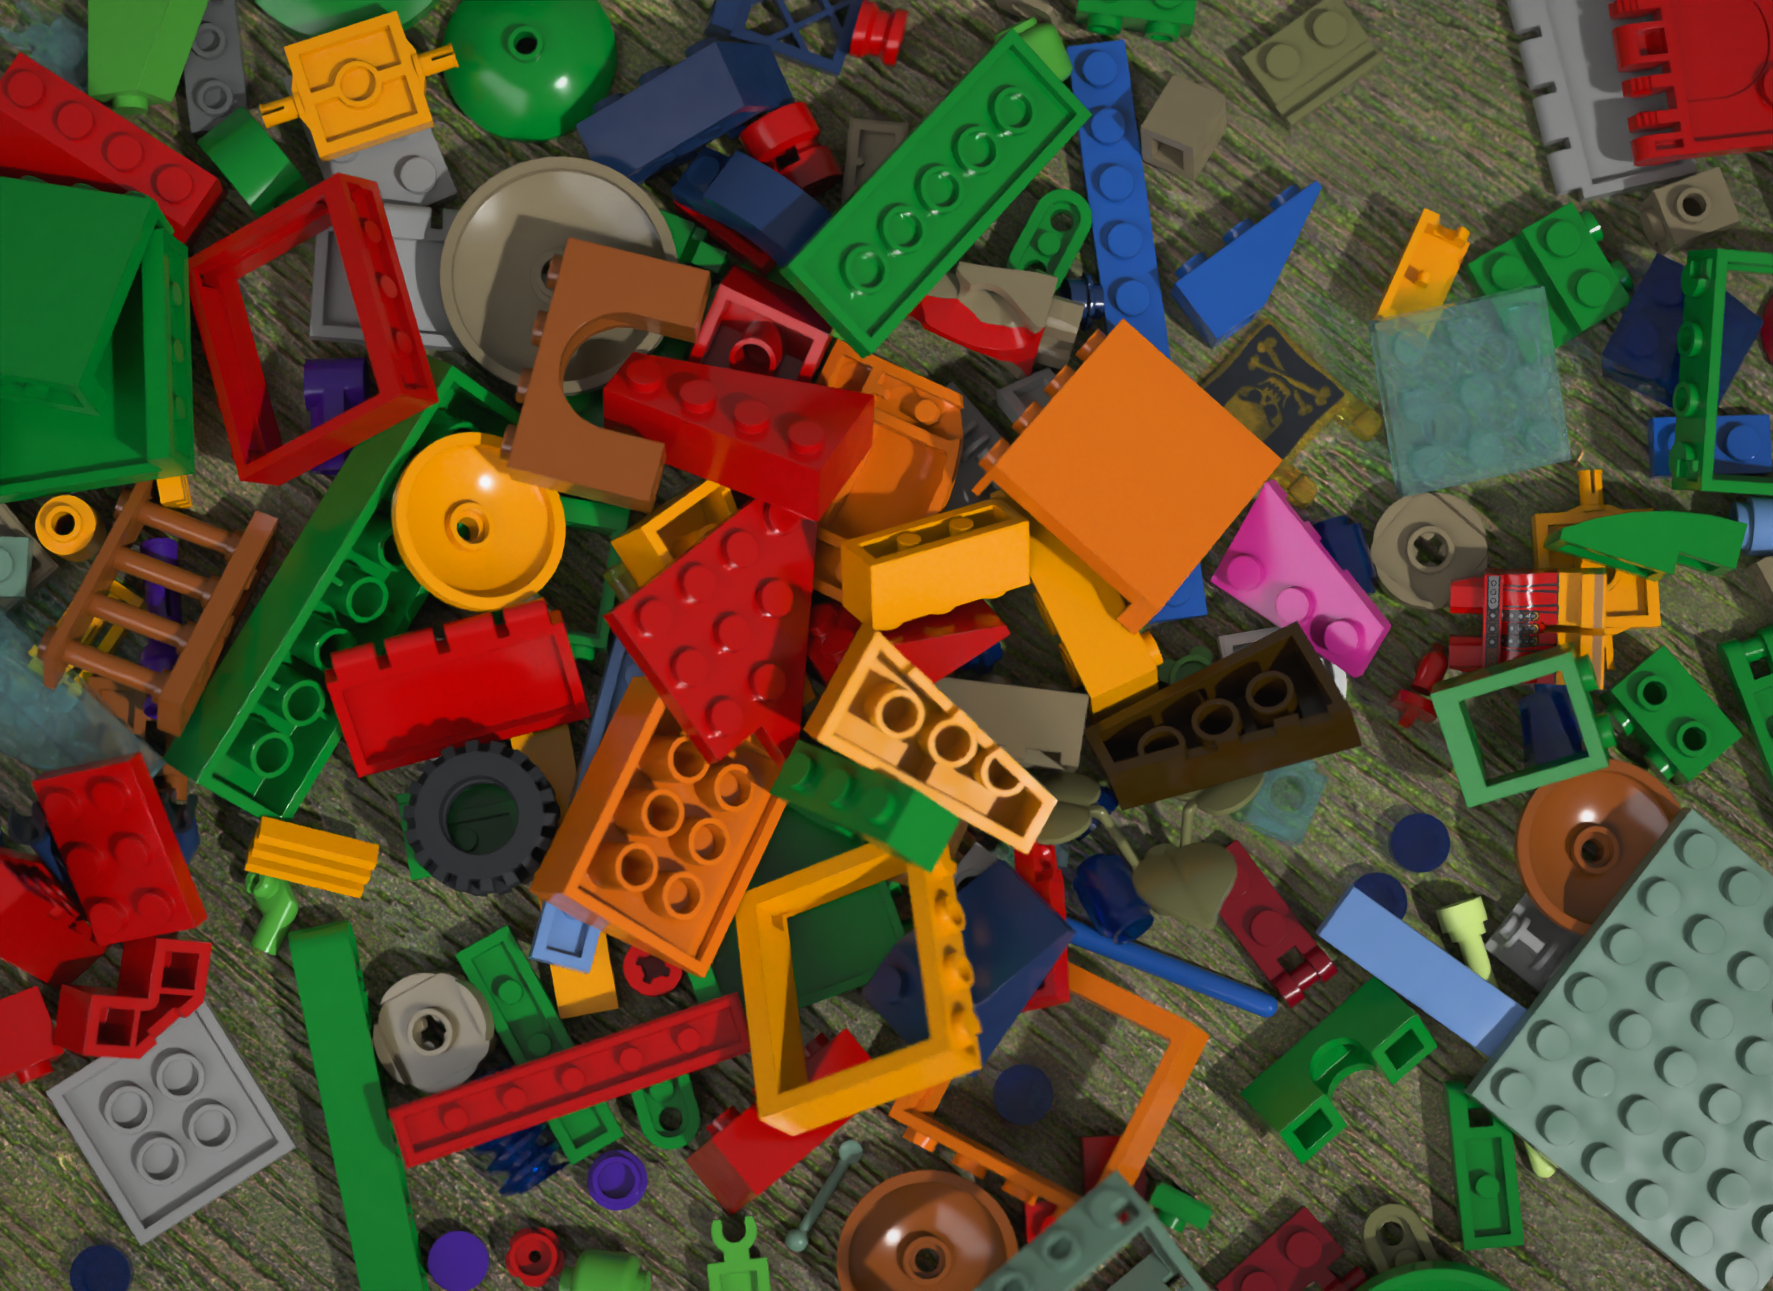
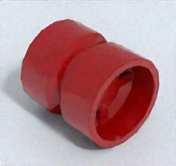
M799 101L778 108L750 124L739 135L748 156L775 170L814 199L833 188L844 177L829 146L817 144L816 141L821 131L806 102ZM799 156L800 160L789 166L786 165V162Z

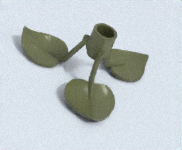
M1057 772L1035 778V780L1057 802L1036 840L1038 844L1043 845L1065 843L1083 834L1089 828L1091 818L1099 820L1131 865L1133 885L1136 893L1150 904L1151 909L1155 913L1162 916H1172L1192 925L1213 930L1221 906L1235 883L1237 866L1234 856L1224 847L1207 842L1191 843L1194 815L1199 808L1214 816H1224L1239 810L1258 793L1267 772L1173 797L1179 801L1187 802L1182 812L1180 847L1178 848L1176 845L1168 843L1156 845L1147 851L1144 860H1140L1103 806L1095 805L1101 795L1100 786L1097 781L1078 773Z

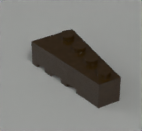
M1298 621L1084 729L1083 732L1095 762L1122 811L1362 746L1349 704Z

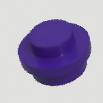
M611 1150L601 1154L591 1164L587 1175V1186L592 1198L600 1206L609 1210H624L635 1205L643 1197L648 1183L647 1171L642 1161L633 1153L625 1150Z

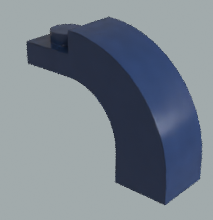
M704 146L670 190L679 205L720 222L742 234L767 253L781 268L832 215L820 203L790 180L740 151H736L732 157H729Z

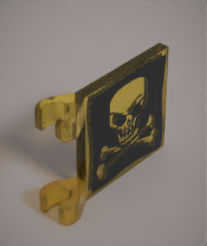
M1269 318L1201 386L1203 390L1283 460L1268 479H1275L1288 495L1286 498L1298 509L1306 508L1315 499L1317 486L1309 477L1291 465V462L1318 434L1338 416L1358 439L1367 443L1379 433L1382 424L1381 417L1372 408L1353 396Z

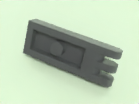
M237 0L208 1L184 67L190 129L194 138L206 135L241 106L251 114Z

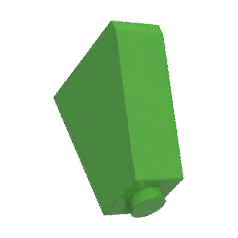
M88 0V95L93 99L112 105V111L122 115L145 114L148 112V105L172 102L209 0Z

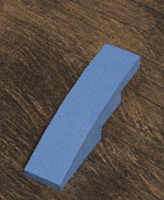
M1352 884L1347 887L1315 932L1488 1057L1493 1055L1527 1010Z

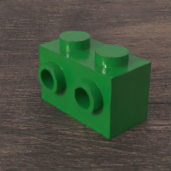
M1665 645L1649 652L1599 695L1607 705L1603 712L1607 711L1612 726L1624 737H1628L1630 734L1635 737L1647 751L1642 755L1645 764L1665 783L1670 779L1676 786L1690 782L1743 736Z

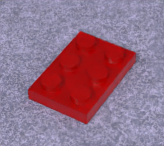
M141 752L47 771L31 781L99 946L194 929L208 918Z

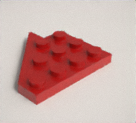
M754 497L604 614L603 618L708 765L719 762L754 733L781 771L796 742L800 739L818 525L811 519Z

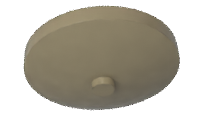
M565 156L544 157L516 164L501 171L482 184L466 200L449 228L444 241L439 271L441 297L446 316L460 343L472 358L490 374L510 386L517 388L524 367L532 369L534 367L539 348L531 345L535 319L539 310L549 311L554 290L546 287L549 267L555 253L564 255L568 237L679 264L671 232L655 203L636 183L608 166L591 160ZM614 328L592 336L575 351L567 365L563 384L564 396L586 394L603 389L632 352L651 355L664 336L633 328Z

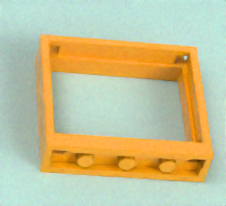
M868 843L744 893L735 912L759 1120L794 1136L982 1068L977 1033L982 1032L973 1012L970 992L974 976L971 965L965 956L961 932L965 928V916L961 905L956 899L953 878L957 871V863L953 862L950 858L948 844L932 873L892 857L872 843ZM907 872L931 1039L808 1084L787 918Z

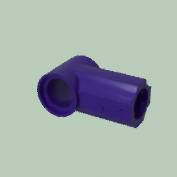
M366 357L305 359L304 398L306 409L310 411L311 430L369 399V369ZM354 447L312 468L311 472L313 474L337 476Z

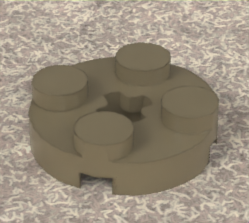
M1425 492L1416 495L1412 494L1394 502L1377 520L1371 533L1367 560L1378 585L1390 598L1408 608L1432 612L1450 606L1451 579L1484 576L1485 568L1488 565V546L1485 539L1487 534L1478 514L1458 497L1440 492H1435L1434 494ZM1434 536L1442 543L1438 553L1443 558V561L1438 566L1431 561L1422 565L1415 558L1418 550L1414 546V542L1418 537L1427 542Z
M429 970L407 976L395 983L384 994L379 1004H383L379 1012L378 1023L374 1024L373 1028L374 1047L386 1071L395 1080L404 1085L411 1084L418 1089H426L424 1090L425 1092L433 1093L458 1087L474 1078L482 1070L487 1058L496 1049L497 1037L494 1032V1020L489 1004L479 989L457 971ZM428 1015H432L436 1021L442 1020L446 1027V1032L443 1034L445 1042L441 1047L435 1040L425 1042L421 1032L428 1027L425 1019Z

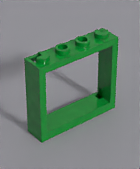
M1719 248L1690 250L1687 253V264L1684 266L1681 276V288L1685 297L1683 323L1677 334L1680 369L1679 383L1673 394V410L1676 414L1675 442L1670 450L1668 459L1669 469L1672 474L1671 489L1773 496V478L1713 474L1727 272L1773 276V253Z

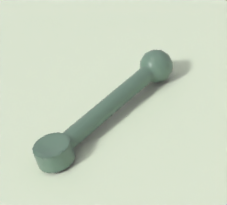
M847 1140L840 1145V1159L799 1226L789 1230L786 1234L785 1243L790 1250L800 1252L807 1247L809 1243L808 1233L850 1164L858 1162L862 1157V1147L857 1141Z

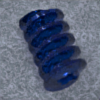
M505 1061L475 1080L504 1071L508 1066V1062ZM545 1122L476 1145L473 1148L472 1152L477 1157L495 1154L496 1157L485 1170L488 1177L508 1175V1179L498 1191L500 1197L522 1195L570 1164L569 1161L550 1164L549 1160L560 1146L557 1141L537 1143V1138L547 1126Z

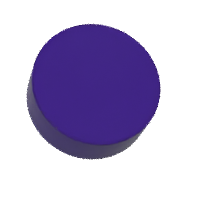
M455 1230L441 1236L431 1247L428 1256V1268L433 1280L440 1287L448 1291H467L474 1288L485 1278L490 1266V1254L485 1242L478 1235L466 1230Z

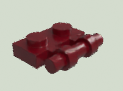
M1302 1205L1222 1276L1214 1286L1218 1291H1302L1314 1281L1322 1291H1354L1369 1280V1277L1357 1265L1341 1280H1338L1328 1267L1345 1251L1307 1207Z

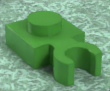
M753 1215L745 1216L746 1234L739 1241H730L724 1236L722 1219L713 1220L711 1236L714 1244L723 1251L724 1261L707 1263L710 1291H771L768 1256L750 1258L749 1248L753 1245L757 1236V1223Z

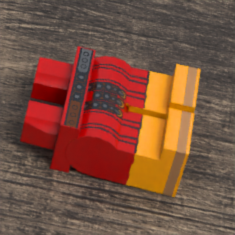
M1606 567L1485 568L1484 576L1451 579L1450 613L1483 614V635L1450 634L1449 669L1469 673L1573 641L1578 657L1586 654L1589 655L1599 689L1603 690L1607 588ZM1546 625H1576L1581 626V628L1546 627ZM1562 671L1520 683L1566 685Z

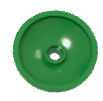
M462 0L451 16L442 46L448 45V43L452 44L459 65L458 68L455 67L443 72L448 89L460 110L470 121L485 132L517 143H543L556 140L576 131L578 123L594 114L593 105L608 97L617 70V45L614 31L608 16L597 0ZM523 38H532L537 42L536 49L530 54H521L516 50L517 43Z

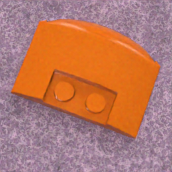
M837 339L815 384L874 395L872 447L821 519L816 522L818 528L812 589L843 604L841 542L944 512L957 477L962 455L963 425L960 409L964 410L963 396L960 393L873 354L862 359L846 342Z

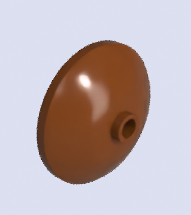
M1609 759V767L1535 788L1520 812L1514 837L1516 868L1525 892L1538 910L1554 924L1566 931L1584 936L1681 811L1678 802L1666 786L1652 774L1636 765L1616 759ZM1585 841L1592 842L1596 847L1597 855L1593 862L1587 861L1582 855V846Z
M909 1171L879 1183L868 1191L852 1209L844 1224L838 1243V1281L841 1291H973L1018 1253V1245L1015 1233L1005 1212L997 1201L979 1185L967 1178L947 1171ZM931 1248L937 1252L939 1259L934 1269L924 1271L917 1267L915 1257L919 1250Z

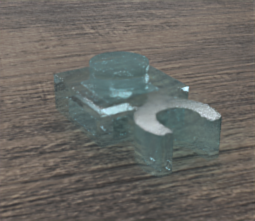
M19 0L16 7L24 16L30 18V26L23 33H14L2 25L0 28L1 36L10 46L16 49H35L29 58L85 92L88 87V31L60 13L49 27L46 25L42 14L33 4Z

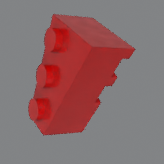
M847 1028L832 1040L822 1031L803 1047L808 1084L872 1061ZM754 1087L751 1092L756 1097V1088ZM757 1101L742 1114L732 1105L705 1127L712 1138L685 1161L729 1216H732L759 1196L857 1113L792 1136L759 1120Z

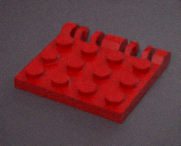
M1616 0L1608 4L1610 20L1638 19L1651 14L1653 16V21L1626 24L1611 30L1618 72H1641L1658 67L1662 69V74L1635 77L1621 82L1623 97L1638 99L1666 92L1668 110L1642 111L1628 117L1629 132L1640 134L1672 128L1670 133L1646 135L1631 140L1630 146L1634 166L1661 165L1676 160L1773 150V0Z

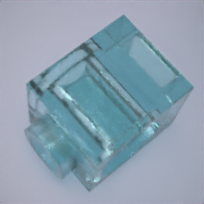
M1313 760L1265 772L1263 784L1254 798L1248 802L1239 824L1292 847L1300 845L1328 778L1315 772L1318 763ZM1289 780L1298 787L1301 800L1295 811L1284 812L1275 807L1270 795L1275 781Z

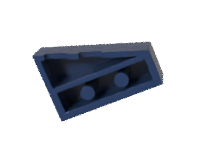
M710 37L687 48L684 52L687 58L675 66L665 65L643 74L638 79L640 87L626 95L618 93L600 100L592 107L594 114L576 125L591 160L620 172L639 186L695 159L698 155L696 150L725 133H728L731 140L738 138L746 128L744 122L765 111H774L788 104L795 103L770 45L721 42L716 37Z

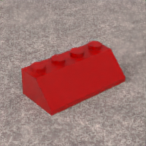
M20 51L0 79L1 177L20 179L21 176L27 175L55 185L72 187L73 184L82 183L103 192L124 195L128 191H136L146 194L158 203L160 210L175 230L173 236L188 247L189 253L228 195L227 190L217 177Z

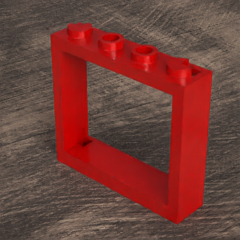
M338 172L188 258L190 303L194 309L202 339V351L208 361L217 394V406L224 420L231 446V457L235 461L240 481L280 486L439 402L376 181ZM333 226L379 394L283 445L238 279Z

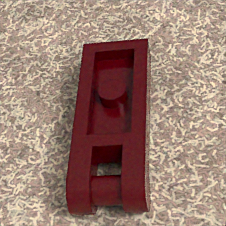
M1236 839L1226 846L1225 849L1231 852L1235 858L1237 876L1231 891L1221 906L1218 917L1282 1001L1292 1009L1305 999L1303 992L1318 980L1322 983L1327 982L1338 971L1330 958L1316 944ZM1294 947L1304 961L1287 973L1277 959Z

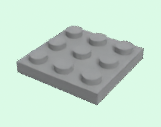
M204 996V1003L186 1019L178 1018L155 1039L157 1044L140 1059L100 1057L46 1091L49 1099L140 1246L149 1243L298 1147L297 1142L206 996Z

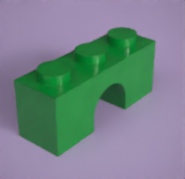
M801 740L796 742L769 792L813 822L851 839L854 835H857L892 857L929 873H932L960 821L959 817L916 788Z
M1373 976L1357 991L1350 994L1338 1008L1315 1028L1307 1032L1299 1042L1275 1063L1261 1072L1251 1084L1240 1092V1095L1264 1127L1303 1165L1348 1126L1332 1104L1333 1093L1345 1077L1357 1071L1372 1070L1380 1073L1394 1085L1438 1045L1418 1015L1380 979Z

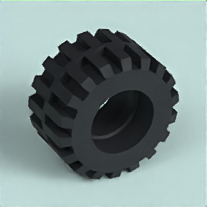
M479 740L465 741V746L454 748L451 745L441 750L442 756L434 762L429 759L420 768L423 771L417 782L412 780L407 791L410 794L408 805H404L403 819L407 821V831L404 832L407 843L415 853L414 857L432 877L460 893L465 892L474 896L487 897V894L498 893L502 895L512 892V888L520 884L526 885L535 878L533 875L540 868L558 831V820L561 819L560 806L557 804L556 793L551 783L527 755L517 749L508 748L504 743L491 741V744L480 743ZM484 783L493 784L507 791L513 798L518 810V824L513 836L503 847L489 854H473L460 848L452 839L447 824L449 810L458 795L469 787Z

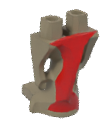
M959 261L956 274L948 271L904 320H917L925 330L963 347L992 357L1017 379H1023L1031 375L1034 362L1057 369H1062L1068 364L1085 304L1054 295L1058 277L1039 269L1023 271Z

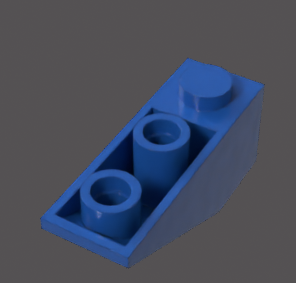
M1317 180L1304 190L1297 183L1293 184L1269 203L1273 210L1271 214L1257 224L1250 217L1243 220L1222 237L1226 244L1224 248L1209 259L1202 251L1175 271L1180 280L1174 284L1170 295L1211 350L1260 315L1322 188Z

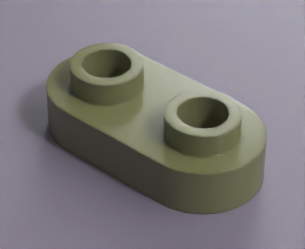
M1396 1203L1380 1204L1371 1209L1363 1219L1360 1230L1361 1241L1377 1275L1409 1263L1440 1261L1419 1217L1408 1207ZM1387 1222H1395L1401 1232L1399 1240L1391 1245L1385 1244L1380 1237V1230Z

